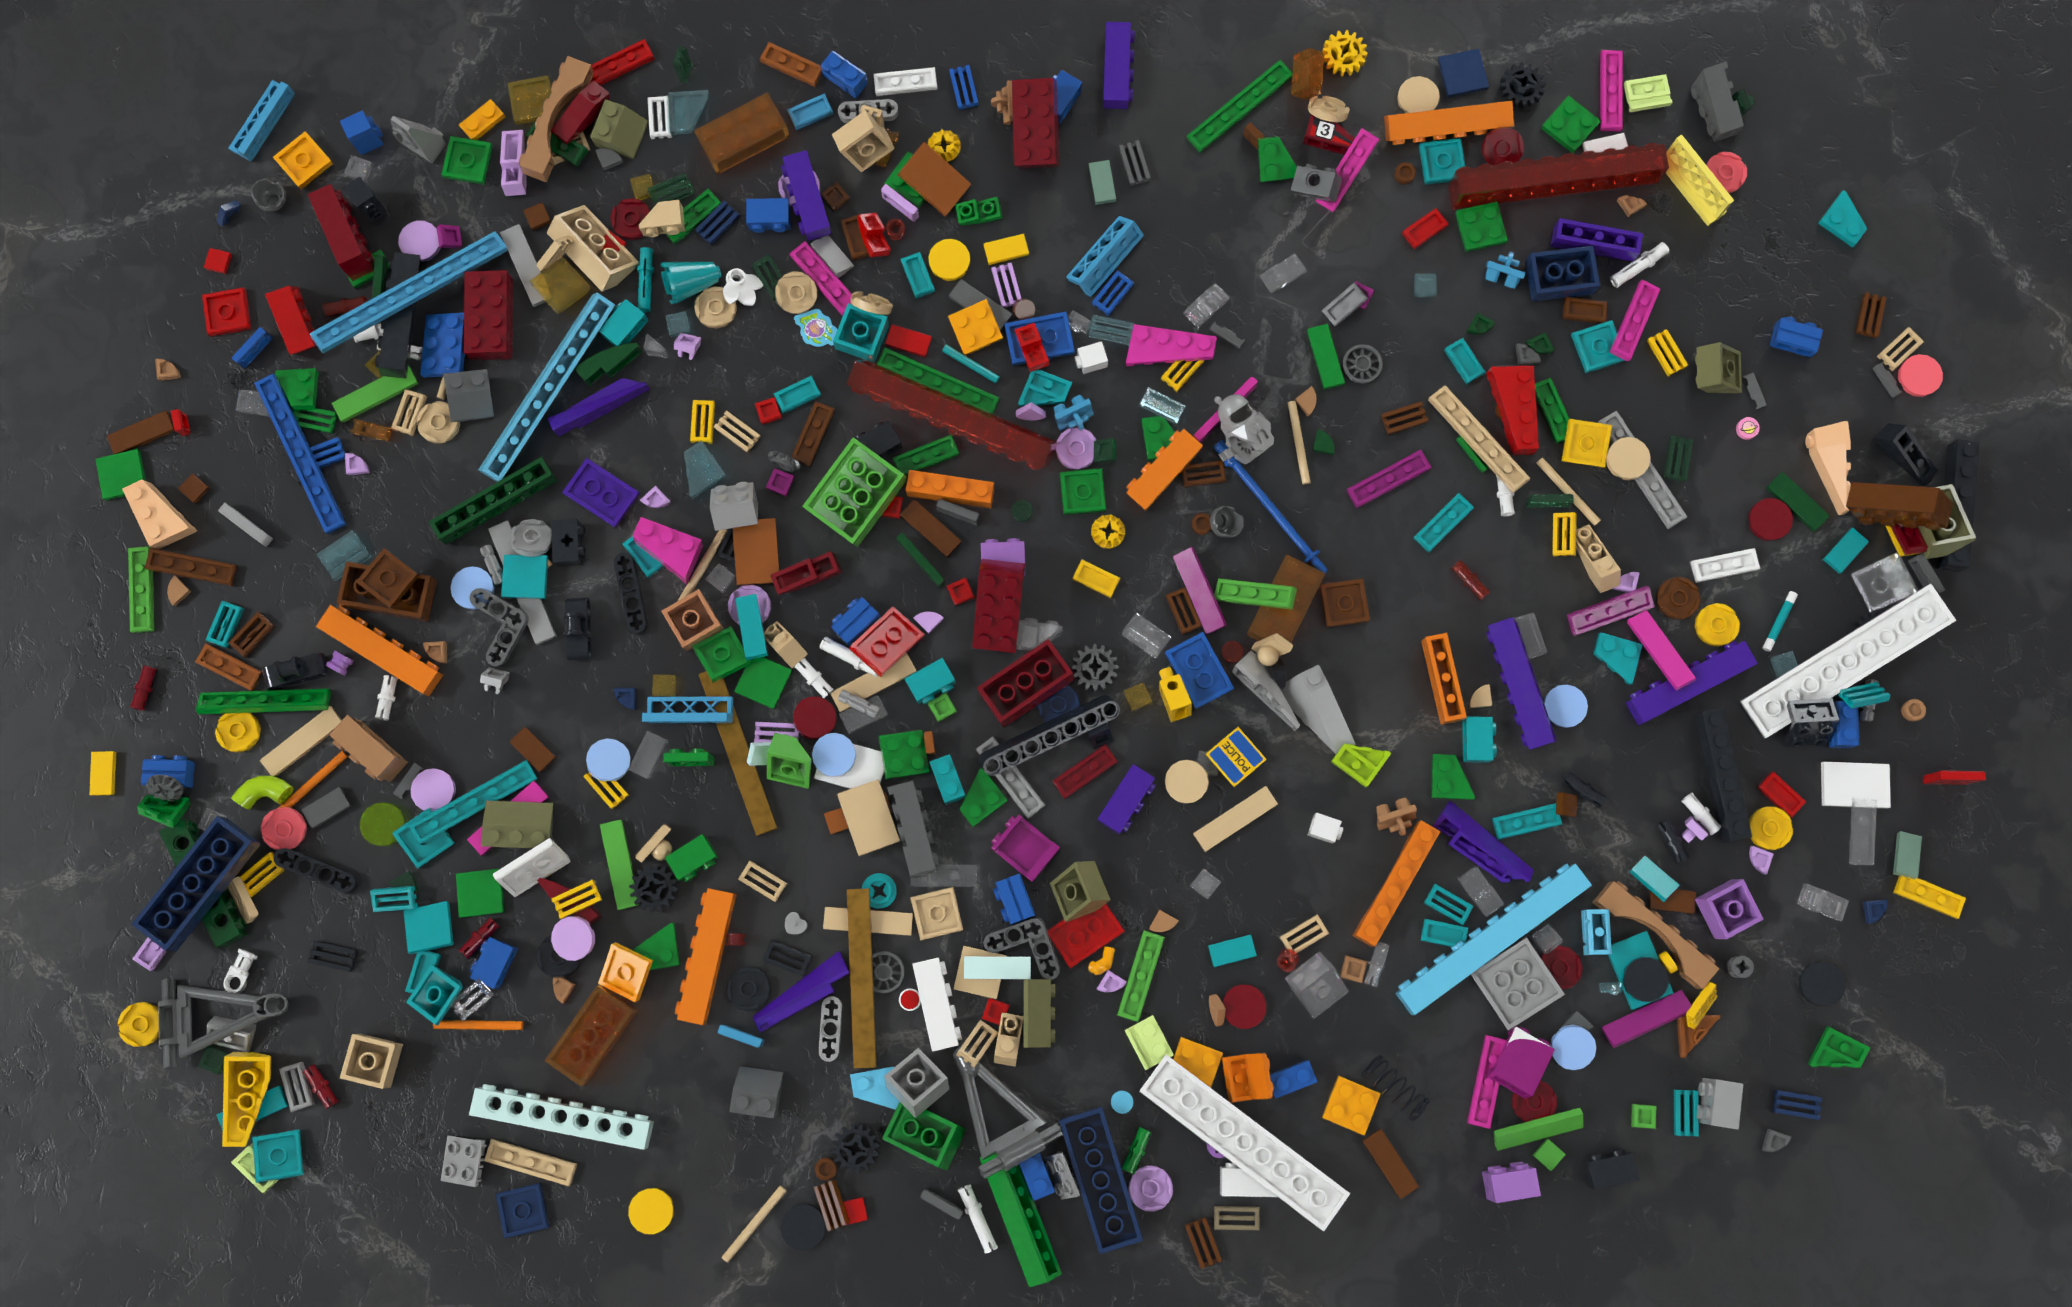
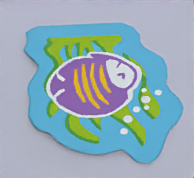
M814 309L794 317L795 323L801 327L800 333L805 343L816 347H822L826 344L834 345L833 340L837 328L832 325L831 319L823 315L819 309Z

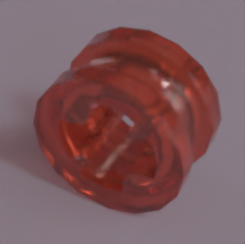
M891 219L886 225L887 234L891 239L899 240L905 235V226L900 219ZM894 225H897V228H899L898 233H894Z
M726 934L728 938L726 945H746V942L743 940L746 934Z
M1291 949L1283 950L1277 958V965L1286 972L1293 971L1299 962L1298 954Z

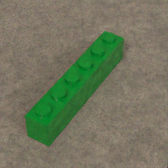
M994 1154L985 1160H982L980 1157V1161L983 1165L997 1156ZM1020 1164L1008 1171L1002 1169L988 1177L987 1179L1029 1287L1047 1283L1062 1275Z

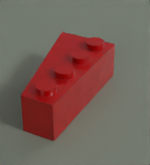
M1534 366L1491 367L1486 376L1488 381H1490L1491 392L1502 417L1505 428L1504 432L1512 456L1534 455L1539 449Z

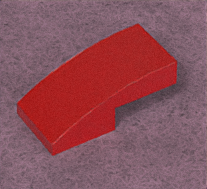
M859 214L857 218L860 232L870 257L888 256L891 249L883 236L885 227L878 214Z
M1035 323L1014 329L1029 371L1032 372L1049 366V359Z

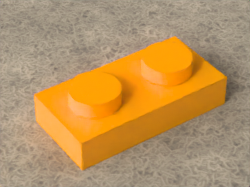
M490 99L461 122L459 126L471 140H478L503 120L505 115Z

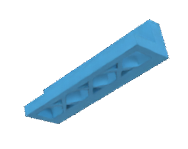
M274 80L271 81L228 149L252 162L295 95L289 85L282 81L280 84Z
M1118 216L1066 278L1068 281L1079 285L1084 293L1091 297L1142 239L1144 234L1134 221ZM1121 224H1124L1120 230H1117ZM1084 271L1079 278L1076 277L1080 272Z
M648 697L647 713H642V722L733 723V697ZM654 702H662L667 707L662 713H653ZM677 702H683L688 707L683 713H676L672 709ZM698 702H704L709 707L704 713H697L693 709ZM719 702H727V713H718L714 707Z

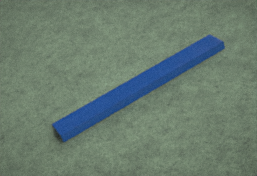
M271 374L255 382L254 384L324 532L329 534L346 526L347 524L314 458V454L277 376Z

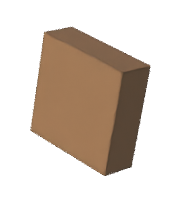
M1345 956L1340 977L1362 983L1368 961Z

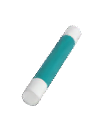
M1789 592L1762 647L1765 651L1771 652L1798 596L1797 593Z

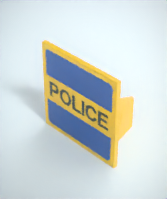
M1239 727L1205 754L1233 787L1267 760Z

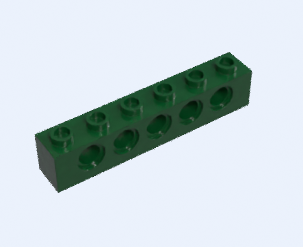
M540 457L430 520L429 524L438 540L447 545L557 482V479L548 463Z
M180 819L174 828L167 826L158 831L176 867L199 839L197 825L187 819ZM188 839L189 846L184 849L183 842ZM227 888L218 898L217 905L212 906L202 918L215 947L225 948L248 935L245 930L247 928L246 923L238 916L236 912L237 905L232 898H229L226 892ZM224 915L227 916L225 926L221 924V919Z

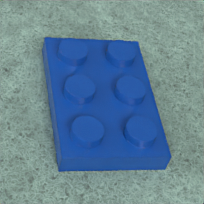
M1067 312L1004 323L1013 366L1026 363L1014 329L1031 323L1036 325L1048 359L1075 354Z
M464 313L426 315L420 375L424 378L444 377V374L463 372L465 358Z
M1203 632L1165 651V655L1176 675L1180 674L1195 710L1234 690Z

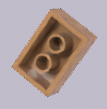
M349 715L329 734L334 739L332 743L340 750L350 753L348 757L357 765L361 764L366 767L364 771L373 779L377 778L380 781L386 780L391 782L408 763L361 720Z

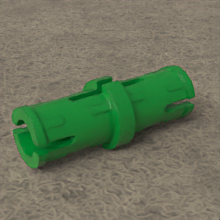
M1142 1127L1138 1128L1132 1145L1128 1147L1129 1152L1121 1169L1135 1174L1141 1157L1146 1153L1144 1150L1152 1132Z

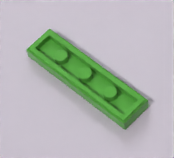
M408 365L407 379L383 376L336 400L332 405L340 421L344 423L419 383Z
M150 546L128 548L131 633L154 631L153 571L145 569L149 550L152 548Z
M1218 578L1214 596L1216 601L1292 610L1297 588Z
M623 820L600 824L617 910L639 906L640 904H634L637 897H630V894L635 891L629 888V885L635 884V881L632 879L634 872Z
M1143 930L1117 1016L1139 1022L1165 937Z
M1580 1108L1495 1130L1494 1140L1496 1149L1499 1151L1583 1128V1113Z

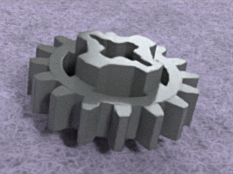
M1093 644V649H1089L1086 645L1085 652L1083 653L1079 650L1077 652L1079 658H1073V662L1077 664L1072 666V670L1077 671L1074 674V679L1080 678L1078 685L1086 684L1085 690H1088L1090 686L1093 687L1094 692L1097 691L1098 686L1105 690V683L1112 685L1113 682L1110 678L1117 677V674L1113 672L1119 668L1118 665H1113L1117 658H1111L1112 651L1105 652L1104 645L1100 649H1097L1096 644ZM1091 655V659L1088 662L1082 663L1085 657ZM1099 655L1103 656L1108 662H1103ZM1094 659H1096L1097 667H1101L1097 670L1096 677L1094 676L1093 669L1089 668L1092 667ZM1109 672L1103 680L1099 681V677L1103 673ZM1082 673H1087L1091 677V681L1087 680Z

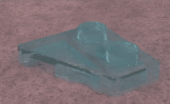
M709 91L668 92L671 135L692 134L709 98Z
M702 440L684 452L689 495L692 499L726 477Z

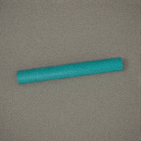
M947 344L944 346L942 352L995 384L998 382L1000 376Z

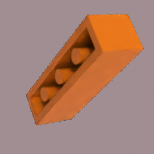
M1185 429L1181 432L1177 430L1169 439L1171 441L1167 448L1161 447L1155 454L1157 459L1152 464L1148 462L1140 471L1143 473L1138 480L1134 478L1126 487L1128 489L1126 494L1145 511L1203 448V445Z
M909 470L906 493L907 497L935 501L942 499L950 503L991 509L995 488L994 482Z
M1443 633L1425 637L1421 642L1440 724L1444 725L1462 721L1467 716L1448 635Z

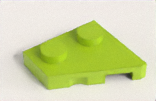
M1344 743L1331 762L1364 787H1368L1391 755V752Z

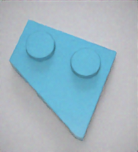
M894 1067L850 1074L853 1096L896 1110L900 1101L886 1088L884 1078Z

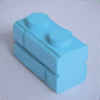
M1609 909L1582 910L1583 943H1585L1583 946L1584 955L1612 954Z

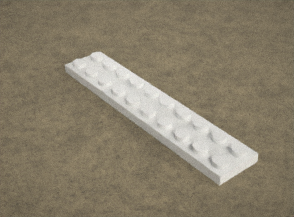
M1928 584L1741 700L1740 703L1762 736L1767 738L1791 723L1787 709L1788 701L1832 698L1840 693L1841 689L1850 687L1955 622L1956 619L1932 584Z
M1167 1055L1164 1056L1139 1091L1322 1231H1325L1350 1195L1348 1191Z

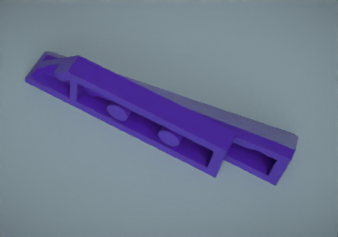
M622 378L571 406L567 411L547 419L553 432L559 437L576 427L580 429L648 391L650 388L646 382L641 383Z
M1452 801L1446 804L1432 827L1452 837L1448 845L1501 882H1511L1512 879H1524L1525 882L1531 880L1533 869Z
M840 952L835 953L753 1016V1020L759 1032H763L836 992L832 984L850 974Z

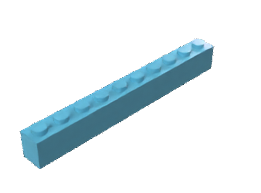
M599 293L592 294L478 469L480 472L496 482L503 479L615 304Z
M1567 863L1556 870L1558 874L1551 879L1548 876L1539 883L1541 887L1536 891L1531 889L1523 894L1521 902L1518 904L1513 902L1505 907L1503 915L1500 917L1495 915L1486 922L1488 926L1484 929H1475L1469 934L1470 939L1465 943L1462 940L1451 947L1453 951L1447 956L1443 953L1434 959L1435 964L1428 969L1425 966L1416 973L1417 978L1410 982L1407 979L1398 986L1400 990L1395 994L1411 1015L1419 1013L1592 886L1576 864L1569 866Z

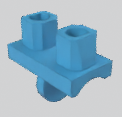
M1510 251L1507 257L1503 255L1498 257V261L1504 262V265L1487 261L1485 279L1496 283L1500 272L1508 274L1504 286L1515 289L1520 279L1524 278L1525 272L1509 267L1510 265L1518 267L1520 262L1512 259L1514 252Z
M1078 395L1071 400L1073 406L1066 409L1064 404H1059L1054 407V416L1060 431L1068 427L1071 429L1075 426L1080 431L1084 429L1083 423L1094 415L1089 398L1085 400L1082 395Z

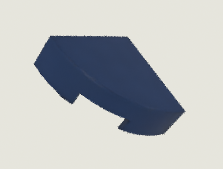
M234 200L220 206L216 222L220 226L229 223V218L234 212H239L241 204Z
M614 688V695L618 702L628 709L636 710L637 689Z
M1888 899L1863 902L1866 924L1874 923L1883 916L1888 907Z

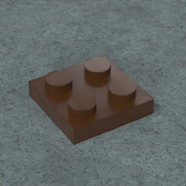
M383 548L356 582L392 609L419 577V574Z
M1363 578L1320 585L1327 628L1370 621Z

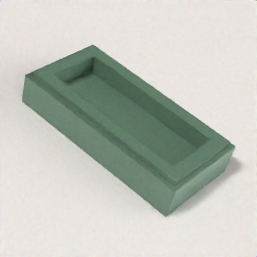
M1109 160L1089 163L1095 204L1116 202Z
M1902 831L1897 833L1893 874L1911 879L1918 878L1922 836Z

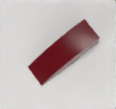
M830 551L814 559H806L770 576L777 594L781 595L819 583L843 572L836 554Z
M539 878L537 880L551 900L571 890L548 879ZM576 893L559 902L560 904H562L570 899L579 896V894ZM582 899L574 904H571L563 908V911H568L580 904L587 902V900ZM592 905L574 913L575 916L586 919L590 926L602 917Z

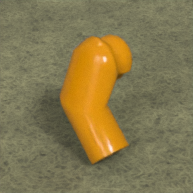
M1104 947L1102 959L1090 962L1088 966L1089 972L1101 975L1109 970L1112 966L1115 948Z

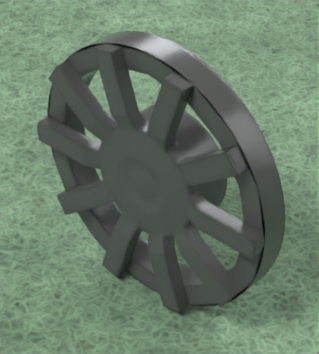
M1360 344L1353 346L1346 352L1342 365L1343 371L1349 380L1365 384L1374 381L1379 376L1383 362L1381 355L1375 348ZM1360 349V355L1358 356L1354 350ZM1364 349L1369 350L1370 353L1368 355H1364ZM1350 353L1354 356L1355 360L1348 358ZM1374 354L1377 359L1371 360L1370 357ZM1346 362L1353 363L1354 365L1347 367ZM1379 362L1378 368L1371 366V364ZM1355 369L1356 371L1351 375L1349 370ZM1369 369L1377 373L1374 376H1372L1369 372ZM1358 372L1360 373V379L1355 378ZM1365 372H1366L1367 376L1369 377V379H1364V373H1365Z
M877 952L872 955L873 959L878 956L880 961L879 965L873 961V966L876 968L873 970V974H875L873 981L879 980L877 988L874 987V991L889 993L901 985L905 975L904 965L901 959L891 952ZM882 955H888L886 963H883ZM893 957L897 962L890 966L889 963ZM900 965L901 971H893V968ZM897 974L901 975L899 981H897L895 978L892 977V975ZM889 979L896 984L892 988L889 986ZM882 981H885L887 988L885 990L880 989Z

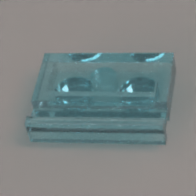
M353 530L316 554L335 581L343 576L346 561L361 564L372 557Z

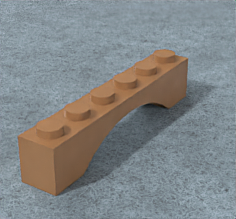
M567 56L565 63L562 62L560 65V75L551 86L552 93L549 99L545 100L543 105L544 111L541 117H538L536 120L534 134L529 136L526 152L522 153L519 159V166L523 174L547 182L554 167L550 145L551 129L554 127L560 112L590 84L594 75L591 64Z
M1608 882L1592 903L1599 909H1609L1610 917L1631 919L1654 931L1672 952L1679 975L1694 988L1704 989L1719 970L1715 965V960L1707 954H1701L1697 950L1698 946L1691 940L1683 939L1679 935L1680 931L1672 925H1666L1662 921L1663 917L1656 911L1648 910L1644 906L1645 902L1637 896H1631L1627 892L1628 888L1621 882Z

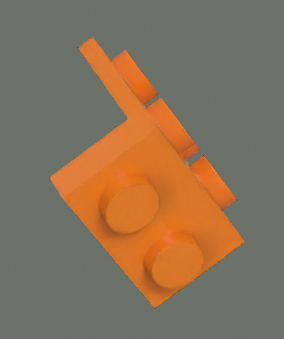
M1266 1053L1242 1054L1222 1058L1228 1102L1271 1099L1273 1097L1274 1088L1269 1073L1270 1062Z

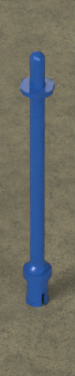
M1224 439L1213 447L1218 454L1228 448ZM1234 456L1225 460L1224 465L1236 471L1307 557L1304 563L1311 562L1321 575H1326L1327 568L1317 557L1320 551L1316 550L1313 552Z

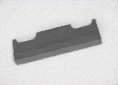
M1216 322L1209 329L1210 332L1238 349L1241 348L1245 339L1241 340L1236 337V333L1228 328L1219 327L1216 325Z
M1883 362L1872 368L1892 398L1903 392L1898 389L1896 380L1890 371L1884 368Z
M1754 372L1743 376L1748 382L1746 387L1749 395L1757 404L1756 410L1766 407L1767 404Z
M414 763L393 794L403 799L402 795L404 792L411 789L413 780L418 772L424 768Z

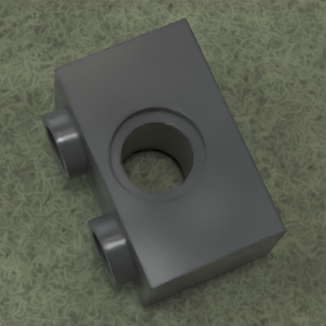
M1306 164L1305 167L1297 166L1291 191L1298 196L1336 203L1343 178L1336 173V170L1331 168H1324L1323 171L1309 164ZM1320 178L1319 184L1314 186L1315 181Z

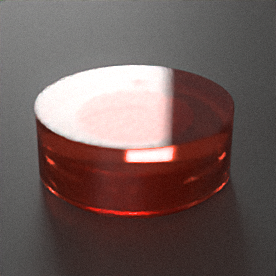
M1236 641L1225 643L1221 650L1222 658L1228 663L1238 662L1243 656L1242 646Z

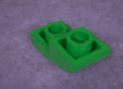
M998 197L978 202L974 199L955 204L959 225L979 224L1003 219Z

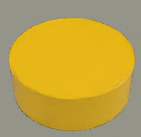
M1666 951L1658 955L1661 964L1669 974L1678 970L1675 962Z

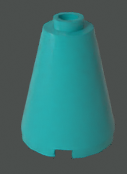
M714 262L661 263V267H665V271L661 272L663 284L667 295H672L673 299L669 300L672 305L718 283L719 278H721L719 265L715 266Z

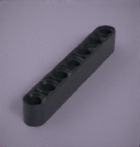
M1107 695L1100 696L980 754L978 763L986 774L991 776L997 775L1113 720L1118 716L1120 707L1111 697ZM1111 703L1110 709L1104 711V707ZM1088 713H1092L1090 719L1084 720ZM1072 722L1071 728L1065 730L1066 724ZM1053 731V735L1045 739L1046 734ZM1029 741H1034L1030 748H1025ZM1014 750L1011 757H1006L1008 751ZM993 759V765L986 767L987 762Z

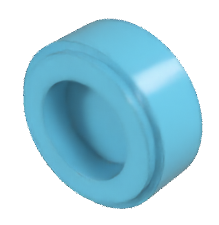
M1117 1091L1111 1098V1106L1117 1113H1127L1133 1106V1098L1126 1091Z

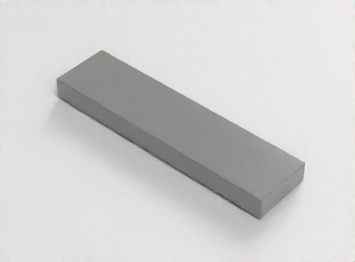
M518 224L500 232L533 307L553 299L541 271L536 266V259L521 226Z
M991 737L979 746L976 751L980 755L984 751L999 745L994 737ZM993 759L987 762L988 767L993 765ZM1016 766L995 775L1027 819L1045 807V804Z

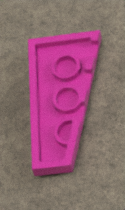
M1134 324L1126 366H1134V364L1150 365L1156 362L1174 363V361L1181 360L1186 362L1211 360L1214 358L1217 337Z

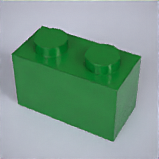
M702 834L666 856L665 860L679 881L685 880V882H688L697 876V871L702 868L707 870L716 864L715 860L719 857L707 837Z

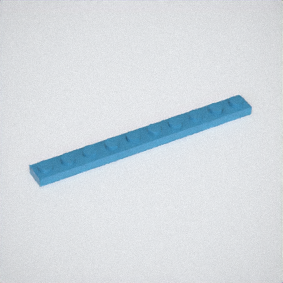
M496 231L311 332L310 336L320 351L325 353L465 275V272H471L505 253L507 246Z

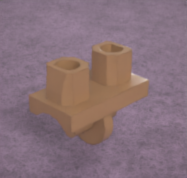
M1007 81V86L1003 87L1001 91H997L996 97L991 99V106L996 107L998 113H1003V121L1006 125H1010L1013 121L1012 81Z
M1406 797L1395 802L1397 810L1390 812L1387 804L1377 806V827L1379 831L1389 828L1391 833L1398 831L1400 836L1406 835L1405 828L1411 827V821L1416 819L1415 804L1411 805Z

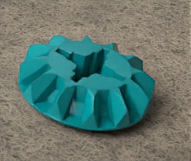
M882 873L869 876L862 885V889L870 888V906L876 909L889 906L893 903L897 894L896 884L892 878ZM886 883L883 892L887 897L878 895L873 899L876 891L872 885L881 887V885L883 886Z

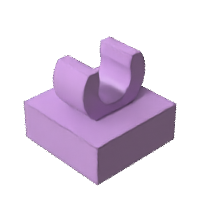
M680 333L674 342V349L678 350V356L682 357L684 352L689 353V359L692 360L701 345V337Z
M1692 816L1685 820V825L1688 828L1682 833V837L1688 843L1695 836L1703 840L1708 835L1707 830Z

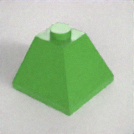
M774 733L767 752V779L809 789L811 758L796 737Z

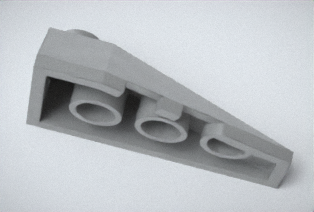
M395 116L391 118L393 135L398 142L433 164L447 145L442 138L443 134L434 127L430 129L425 125Z
M1250 651L1235 665L1232 673L1287 725L1296 731L1300 724L1277 682L1271 675L1268 666H1264L1258 661V652L1254 654Z
M1319 665L1286 681L1284 689L1280 688L1291 710L1335 754L1344 743L1356 745L1329 683Z

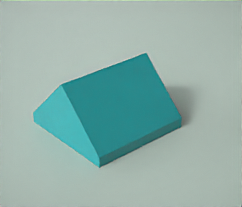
M431 965L406 1003L438 1026L463 989L460 980Z

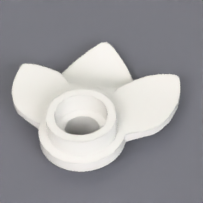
M735 268L726 275L727 284L724 286L723 295L729 304L738 300L744 305L753 306L756 300L754 290L762 288L763 284L755 275L745 274L741 269Z

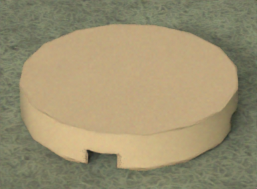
M1421 76L1411 77L1401 85L1397 96L1398 105L1405 113L1435 110L1440 98L1439 90L1435 83Z
M1314 96L1310 99L1307 109L1315 117L1329 122H1342L1347 119L1350 109L1349 107L1345 108L1346 104L1343 101L1330 96H1323L1322 99H1317L1318 96Z
M790 272L778 281L775 288V297L778 305L784 311L791 314H801L807 312L814 305L817 299V287L815 282L806 274Z
M714 286L707 288L696 298L694 306L696 316L708 328H723L730 324L736 316V301L729 304L725 300L723 287Z
M861 291L854 292L850 299L851 304L855 307L875 314H890L893 307L889 300L872 293L868 294V296H863Z
M442 401L425 405L417 417L420 435L427 441L435 444L446 443L452 440L460 428V422L451 423L448 403Z
M1632 437L1620 438L1614 442L1606 456L1607 467L1611 473L1624 480H1633L1643 475L1648 469L1651 459L1646 445Z
M1188 759L1178 761L1166 773V790L1178 802H1195L1202 798L1208 789V773L1196 761Z

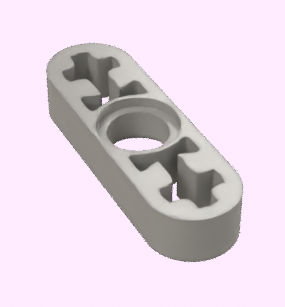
M891 99L843 102L838 108L839 118L844 123H848L857 116L856 108H859L860 114L862 105L873 108L880 107L884 121L895 120L899 113L897 103ZM887 107L892 109L890 114L886 112ZM846 109H850V116L845 115Z
M226 502L219 508L218 511L265 547L273 540L270 535Z
M835 996L824 999L821 1008L819 1056L827 1062L837 1059L840 1053L843 1005L841 1000ZM831 1000H834V1004H838V1009L833 1011V1016L838 1015V1020H825V1015L830 1016V1009L826 1008V1004H830ZM829 1022H833L837 1026L836 1033L831 1036L827 1035L824 1030L825 1025ZM824 1037L827 1039L836 1038V1043L831 1042V1048L835 1049V1054H831L830 1058L827 1057L826 1053H823V1050L828 1047V1042H823Z

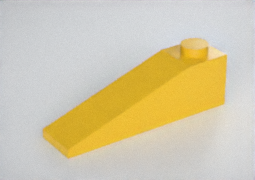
M232 1052L224 1056L222 1147L247 1146L271 1079V1056L257 1052Z

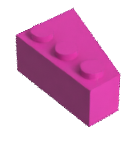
M640 517L633 534L635 544L655 560H658L666 569L674 573L687 585L703 548L701 539Z

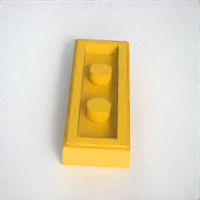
M1899 876L1893 892L1955 919L1960 917L1966 900L1963 896L1919 878L1911 879Z

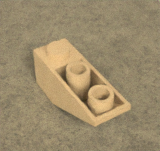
M1586 525L1577 529L1576 549L1590 579L1598 591L1602 593L1619 586L1621 569L1591 526Z

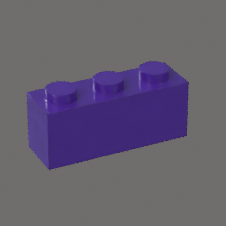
M1133 764L1097 821L1118 835L1121 831L1126 833L1132 824V821L1129 820L1133 813L1138 814L1144 805L1141 802L1145 794L1149 796L1156 785L1153 783L1155 777Z

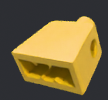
M1171 667L1160 670L1159 674L1162 680L1159 681V690L1170 721L1174 722L1191 716L1192 703L1180 674L1174 675Z

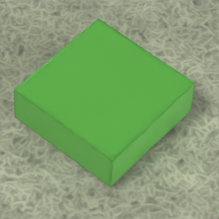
M947 693L928 702L938 723L957 712Z
M1632 1104L1631 1127L1656 1129V1106Z
M1546 1139L1532 1156L1549 1171H1552L1566 1154L1549 1139Z

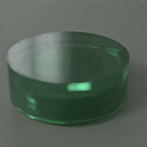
M1026 500L1016 501L1011 509L1012 516L1018 522L1028 521L1033 514L1032 505Z

